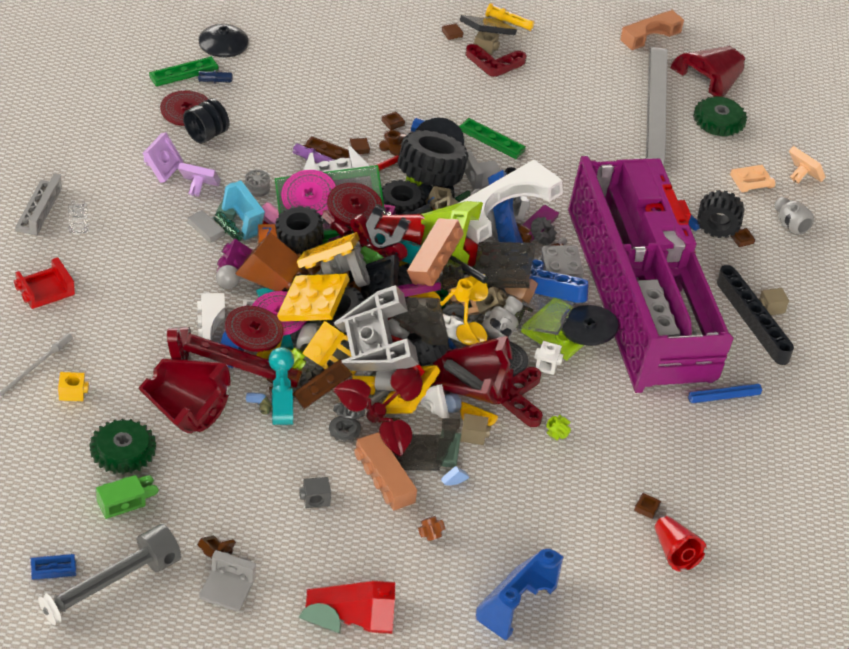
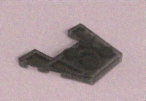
M392 418L393 421L400 420V418ZM442 418L441 435L413 434L412 440L402 456L399 457L393 453L404 470L440 471L443 461L448 454L450 444L454 441L456 431L460 428V419Z

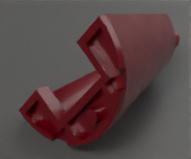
M727 45L725 47L683 53L674 59L670 68L684 76L687 74L688 66L693 67L711 79L708 93L715 97H724L744 70L745 56L735 48Z
M503 336L447 351L441 358L433 362L432 366L437 365L440 373L430 387L442 384L444 391L494 405L502 404L509 395L513 379V369H510L511 364L509 361L513 357L508 337ZM453 360L483 381L481 390L472 389L444 369L445 362Z
M162 359L153 370L154 376L151 379L146 378L138 388L179 430L192 434L196 431L202 432L219 418L229 397L226 392L227 386L231 385L229 369L225 363Z

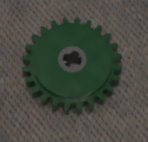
M715 96L707 97L706 100L702 99L701 102H698L693 114L694 121H697L696 124L700 125L701 129L712 135L726 137L734 136L735 133L739 134L740 131H743L748 117L746 116L747 112H744V108H741L740 104L734 100Z
M124 418L118 421L114 419L111 423L106 422L104 427L99 426V431H94V436L91 437L90 453L94 463H99V468L105 467L106 472L113 471V474L121 473L122 475L128 472L133 474L135 470L141 471L142 466L147 467V461L152 462V456H155L156 450L155 435H152V430H147V425L141 426L140 421L133 422L132 419L124 420Z

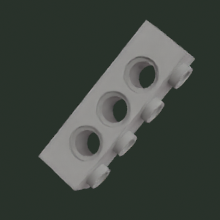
M638 280L659 336L679 337L680 330L675 324L674 315L670 312L669 303L664 297L663 288L660 287L658 280Z

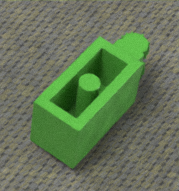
M136 475L96 487V501L105 519L145 507V499L158 494L159 491L158 487L153 484V477L146 475L137 478Z

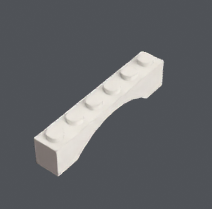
M201 293V301H197V313H201V315H198V327H202V329H198V336L211 340L218 326L225 321L224 293ZM203 356L199 357V361L221 363Z

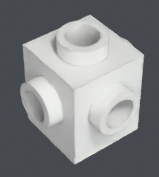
M543 341L541 348L537 347L534 357V359H537L536 368L541 372L554 375L557 365L561 366L564 355L560 354L562 346Z

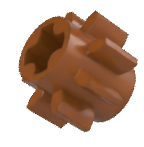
M436 516L421 520L422 526L418 528L421 538L426 537L427 541H432L442 537V531L446 528L443 519L437 520Z

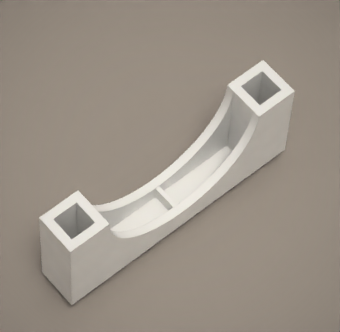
M532 160L461 202L475 201L483 203L479 220H470L466 235L479 244L492 236L491 221L487 218V215L493 207L504 200L518 196H535L550 202L563 194L562 179L537 161Z

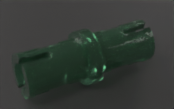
M222 211L215 214L213 217L214 221L225 230V233L227 232L233 240L241 241L243 239L244 233L236 227L233 220H229Z

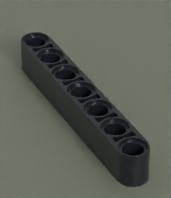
M723 265L720 268L717 279L718 287L771 358L779 365H787L790 362L794 345L738 271L731 265Z

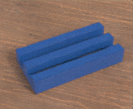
M75 554L30 558L32 580L76 576Z

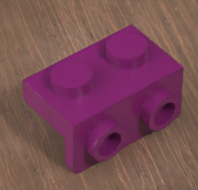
M234 239L230 244L227 243L222 249L223 255L217 262V271L225 265L234 266L238 270L253 250L237 239Z

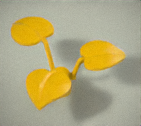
M472 276L460 279L456 289H452L451 293L441 302L440 296L434 291L408 296L411 305L418 300L428 302L433 308V315H436L440 312V306H443L455 295L458 301H465L464 325H460L456 329V336L459 341L466 345L487 341V333L484 327L477 322L468 324L467 321L469 300H485L488 296L486 283L483 284Z

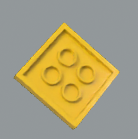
M355 232L304 251L297 260L299 268L305 266V269L315 266L320 260L327 262L334 259V256L341 253V256L351 253L359 241L358 233Z
M348 274L295 276L277 315L280 321L332 320L350 280Z

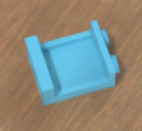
M242 180L228 184L224 192L223 211L231 208L236 211L243 221L241 236L244 240L257 236L258 225L263 223L265 211Z

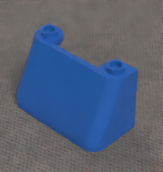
M543 549L518 565L478 605L476 609L477 621L506 641L513 634L511 624L514 609L520 604L521 595L526 590L535 595L539 590H547V593L551 594L557 588L564 556L555 550Z

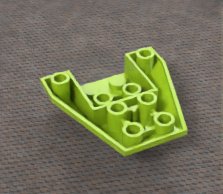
M464 201L420 214L425 219H421V224L425 225L421 245H423L438 218L458 219L464 234L452 255L468 264L470 255L463 250L470 220H479L483 203ZM451 264V269L449 270V272H464Z

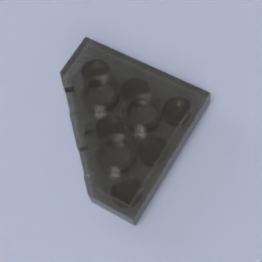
M405 297L408 311L388 318L389 320L393 318L400 323L399 326L411 334L415 332L421 336V340L426 344L447 345L448 335L439 298Z

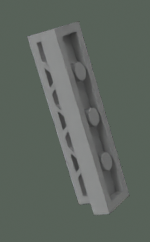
M54 173L50 182L40 180L15 227L17 232L38 235L62 189L61 174ZM29 223V227H25L23 224Z

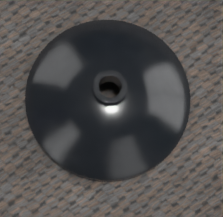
M231 24L211 25L199 35V46L204 52L223 58L234 57L243 53L247 49L249 42L247 34L239 27Z

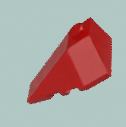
M368 581L307 589L306 608L316 603L327 604L335 609L345 624H356L368 632L392 634L395 582Z

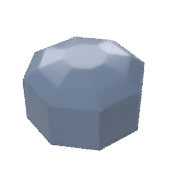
M456 393L446 394L445 400L448 412H458L461 408L460 397Z

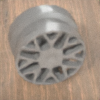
M263 170L249 171L245 176V186L254 197L265 196L270 190V175Z

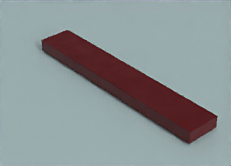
M189 333L183 347L185 351L271 380L276 378V371L270 367L268 359ZM294 368L288 371V379L291 380V386L297 388L302 371Z

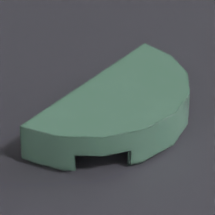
M316 603L309 605L298 617L340 634L342 626L340 617L335 609L327 604Z

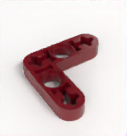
M477 44L467 45L465 53L468 59L491 77L500 76L525 65L527 58L525 52L514 51L494 59Z
M359 214L351 219L350 225L354 233H358L361 247L366 246L384 258L396 255L399 257V262L407 257V249L401 243H394L380 248L374 246L366 227L367 219L363 215Z
M190 327L167 329V343L171 359L188 360L189 352L183 350L189 333H191Z
M528 367L513 377L509 396L501 405L527 426L534 428L541 425L543 414L541 410L522 395L540 383L541 371L536 367ZM519 383L522 384L524 387L517 388L514 386V384ZM521 404L524 406V408L519 409L516 408L514 405Z

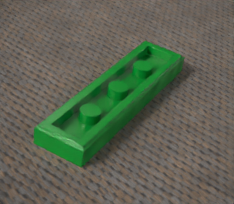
M210 56L149 72V77L154 85L158 87L200 76L198 74L199 71H219V66Z
M468 118L459 126L464 134L514 159H517L525 152L526 146L471 118Z

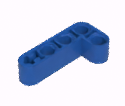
M529 260L519 271V274L529 277L538 283L535 294L576 303H584L588 300L589 282L586 279L545 271L544 262L541 260Z

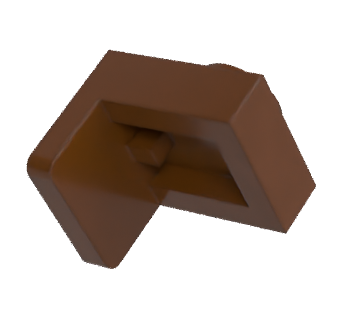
M212 535L201 538L197 546L203 550L206 556L212 559L215 550L231 555L236 541L231 539L220 542Z

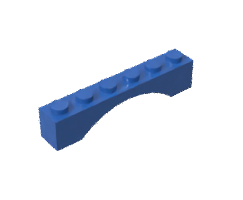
M501 170L488 177L489 185L507 174ZM513 197L493 207L502 260L514 270L526 264L529 260L526 246L515 221Z

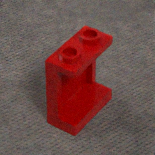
M59 257L51 259L52 268L25 277L22 276L20 271L15 272V288L17 291H21L23 301L28 303L31 309L75 295L74 280Z

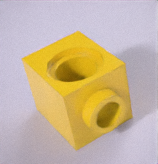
M60 372L58 384L59 400L84 401V394L89 391V381H85V373Z

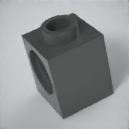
M328 477L303 479V488H299L300 500H304L305 508L330 506L331 488Z

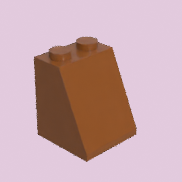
M270 232L251 252L235 274L273 291H282L284 288L289 289L291 287L293 277L299 276L303 269L299 268L297 263L299 256Z

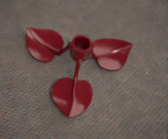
M411 369L396 370L390 379L391 387L396 392L383 404L377 402L372 405L371 399L368 398L371 389L366 382L360 379H349L337 385L333 392L347 409L359 412L366 408V417L370 422L381 423L384 421L379 429L382 441L393 453L399 457L402 456L412 440L411 427L403 420L393 421L392 418L383 417L386 415V406L399 394L404 401H412L419 396L423 386L420 373Z

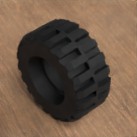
M416 130L403 138L397 161L401 171L406 173L409 178H413L417 182H423L426 185L447 187L454 186L461 181L469 154L466 147L453 137H448L435 131Z

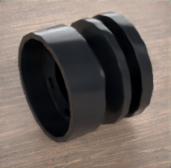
M213 98L186 110L183 114V122L187 133L195 142L200 144L228 131L230 126L225 108L219 101Z

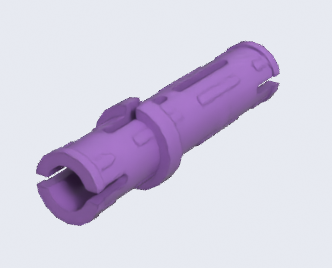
M296 143L293 148V154L305 158L306 161L310 153H313L315 163L334 160L316 152L313 148L309 149L299 143Z

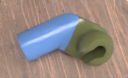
M247 393L246 401L248 403H258L260 406L259 410H261L260 413L264 415L269 414L272 410V403L265 394Z

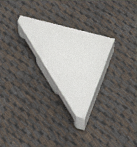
M442 384L430 387L426 395L421 399V404L432 413L441 417L442 421H450Z

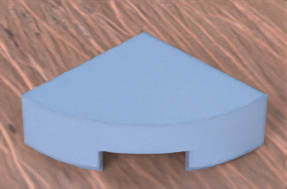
M455 466L441 480L443 484L452 486L460 484L470 477L467 472Z

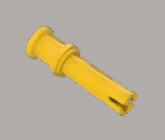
M492 3L487 7L486 17L490 16L506 21L529 31L534 26V21L509 13L506 8H498L493 6Z

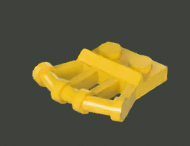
M326 321L323 322L302 353L323 367L324 370L329 367L327 365L329 360L334 363L338 361L333 356L337 348L351 357L350 350L341 345L343 340L348 341L347 335Z

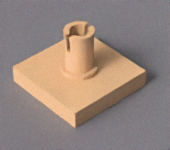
M794 146L790 149L789 153L794 165L798 167L790 176L794 182L796 181L799 184L807 173L820 182L825 179L824 171L819 162Z

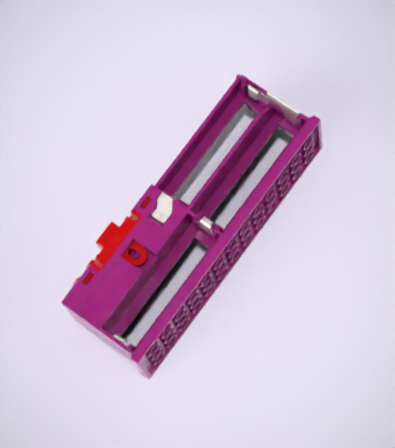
M581 156L568 206V213L602 305L611 311L618 320V331L615 335V340L635 393H642L645 387H652L653 385L715 382L721 377L727 353L730 351L734 337L728 332L696 257L695 248L697 243L688 224L691 213L686 201L677 199L660 158L596 162V160L591 161L588 156ZM638 280H658L660 287L663 288L664 297L669 303L670 312L674 315L675 324L680 330L679 337L659 336ZM682 289H684L702 335L692 336L691 319L680 294Z

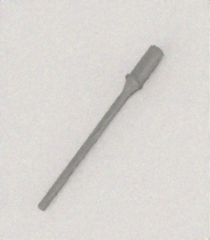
M67 333L55 344H52L50 351L0 391V396L6 393L52 353L59 352L61 348L73 339L72 335Z

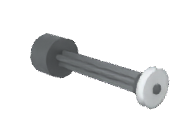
M159 524L137 537L139 551L60 595H55L54 599L47 593H44L43 598L39 596L38 602L47 620L55 626L56 621H62L59 611L66 612V609L146 564L154 572L158 573L181 559L180 547L172 532L164 524Z

